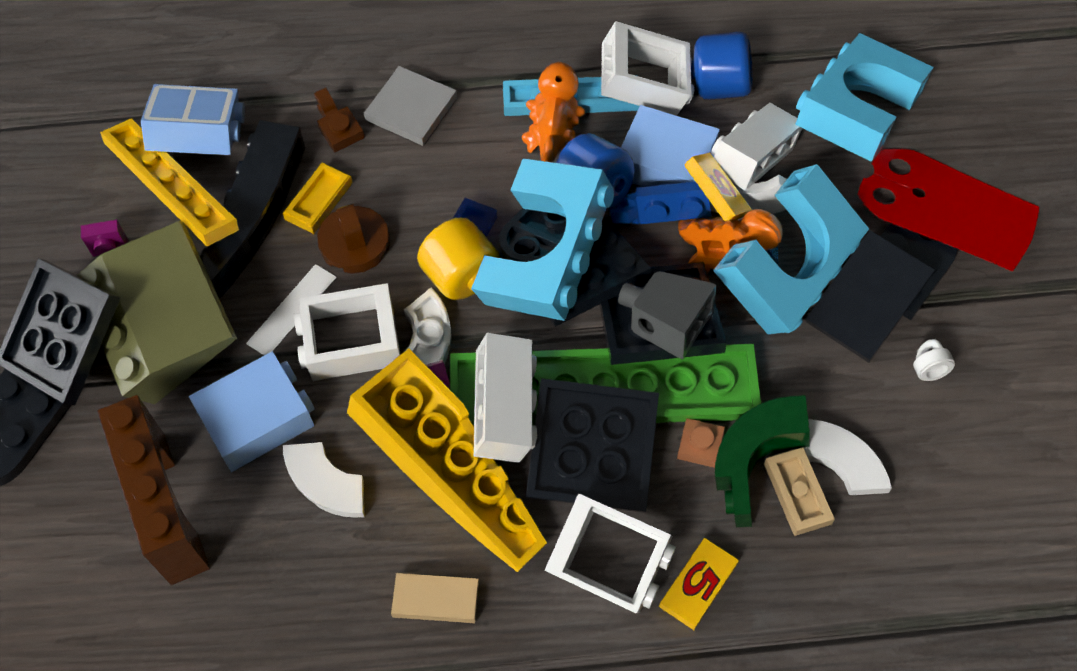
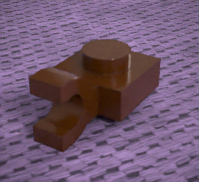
M326 87L314 93V97L319 103L317 104V109L323 116V118L317 120L318 127L334 153L364 139L362 128L347 106L338 110Z

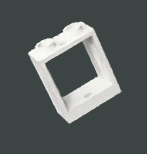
M615 21L602 42L601 95L638 106H647L677 116L683 106L690 103L694 94V85L691 84L692 58H690V43ZM628 57L668 68V85L628 74Z
M388 283L298 298L300 313L294 314L296 333L298 336L303 335L304 343L303 346H298V357L301 369L308 368L312 381L384 369L400 356ZM373 309L377 310L381 343L317 354L313 320Z
M578 494L544 571L634 613H640L643 606L650 609L659 589V585L653 583L659 567L667 570L676 547L670 544L672 535ZM593 513L657 541L633 598L569 569Z

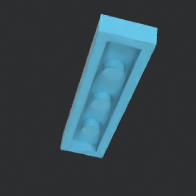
M601 77L578 78L579 88L574 97L578 101V106L585 109V113L638 111V105L602 96ZM539 79L503 81L504 116L529 115L531 111L526 107V102L535 99L536 95L540 93L538 88Z

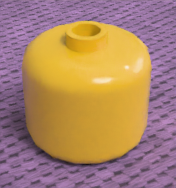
M453 218L434 228L420 245L417 254L420 268L439 291L451 300H461L475 294L471 288L484 255L500 257L498 250L467 218Z

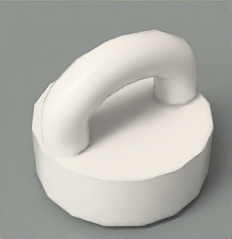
M929 339L920 346L917 351L916 360L913 363L918 378L923 381L940 379L949 374L955 366V361L950 351L943 348L942 344L936 339Z

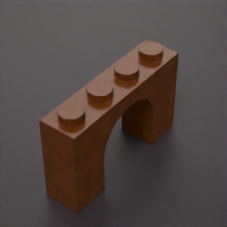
M135 395L97 410L143 556L171 586L210 570L199 534L180 508L165 470L175 466L165 434L139 396Z

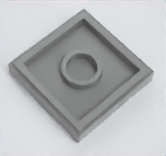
M398 66L366 109L364 117L366 121L424 146L457 99V91Z

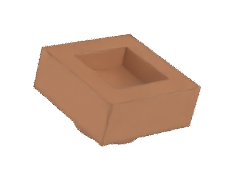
M687 418L677 459L715 468L716 456L725 427Z

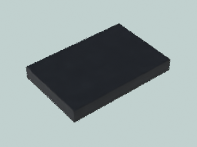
M870 230L807 316L806 323L870 363L934 274L935 269Z

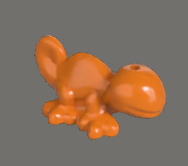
M563 62L552 63L543 70L538 80L540 93L536 95L535 99L526 102V107L531 111L529 117L533 124L529 126V131L521 136L522 141L527 144V151L529 153H532L539 146L540 158L544 162L553 163L559 150H562L570 140L575 138L573 127L578 125V118L585 115L586 112L583 107L578 106V101L574 97L579 88L577 75L571 66Z
M753 209L747 212L740 221L738 219L724 221L722 217H714L712 219L680 220L678 223L680 236L685 242L695 246L697 252L690 258L688 263L704 262L707 273L710 269H715L733 245L757 240L765 250H770L777 247L783 235L780 221L773 214L762 209Z

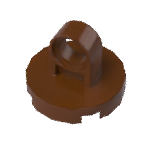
M354 204L337 208L335 212L331 213L322 222L317 234L318 247L325 262L331 267L334 265L335 267L342 268L345 273L349 274L366 272L377 266L381 262V256L390 247L388 226L382 216L371 208L354 206Z

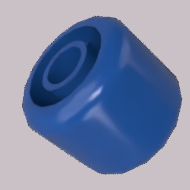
M730 32L703 35L696 40L694 59H692L691 80L695 79L700 97L705 100L745 97L751 93L753 84L750 40L746 33Z
M591 133L581 134L570 140L561 150L556 161L559 164L602 169L614 189V198L609 207L610 209L617 206L626 197L633 184L635 170L630 154L625 149Z

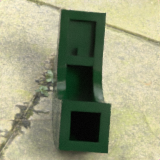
M806 395L777 398L753 407L740 416L723 437L716 456L715 481L717 491L724 490L726 515L734 514L736 528L752 527L749 478L757 462L770 452L779 449L809 447L810 430Z

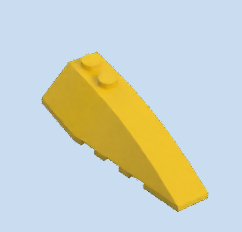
M409 348L350 396L347 414L436 504L516 572L525 566L547 544L522 500L516 497L507 481L509 479L501 465L498 466L494 459L473 457L474 425L468 417L469 412L465 405Z

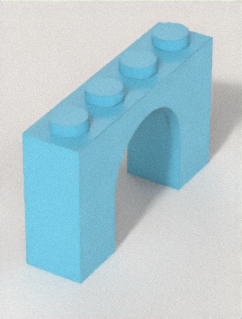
M859 33L851 44L846 42L843 45L837 59L833 57L830 60L824 75L821 73L817 75L810 91L805 90L796 105V109L800 110L795 125L872 162L884 146L896 116L859 99L849 90L871 92L910 110L922 94L934 67Z
M522 159L510 191L523 209L554 213L566 217L564 235L550 253L537 260L519 262L484 255L471 289L487 306L565 321L569 308H572L576 302L577 287L581 276L586 273L589 267V254L594 241L600 237L602 219L606 208H609L613 202L614 189L602 169Z
M818 164L793 171L775 194V197L797 222L804 235L806 255L799 273L795 277H791L782 271L757 240L733 245L713 270L767 334L790 333L802 324L803 315L810 306L820 300L823 295L822 290L830 280L839 274L842 270L841 265L849 255L855 252L861 243L860 240L869 230Z

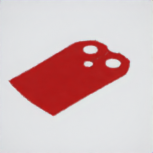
M909 149L881 150L871 163L874 166V173L868 178H863L857 195L864 205L878 218L972 254L1012 272L1032 241L1039 213V206L977 180L920 152ZM893 159L904 160L910 165L911 170L905 175L897 174L889 168V162ZM877 188H886L894 193L895 201L891 204H882L876 201L873 191ZM914 188H920L924 190L925 196L917 197L912 191Z

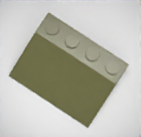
M177 221L105 252L77 274V276L120 297L115 314L102 341V347L123 397L130 398L138 395L141 401L156 404L237 339L184 222Z

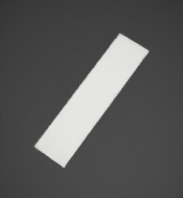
M315 264L246 344L263 355L272 352L295 326L294 314L300 313L298 298L323 294L336 279V276Z

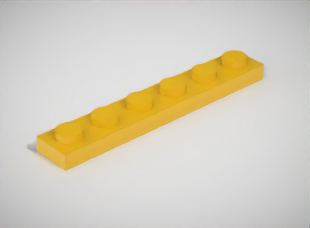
M132 118L100 132L104 144L206 246L220 241L239 230L236 218L167 152L144 150L142 128Z

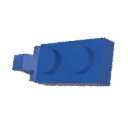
M696 181L638 187L636 192L628 194L617 206L610 209L612 223L650 224L712 217L711 202Z

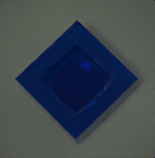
M464 198L453 218L469 219L487 237L497 219V210Z

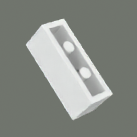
M769 102L759 111L754 110L744 123L738 122L726 137L721 135L715 142L711 154L714 155L715 160L731 182L746 191L793 150L802 128L795 125L797 121L795 116Z
M486 333L476 350L473 457L520 463L528 451L533 449L536 444L537 428L532 425V413L536 407L537 392L532 390V378L536 372L537 358L535 355H532V340Z

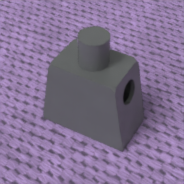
M659 271L653 274L644 289L626 282L619 293L618 303L632 309L631 329L635 334L674 356L684 359L714 312L716 284Z

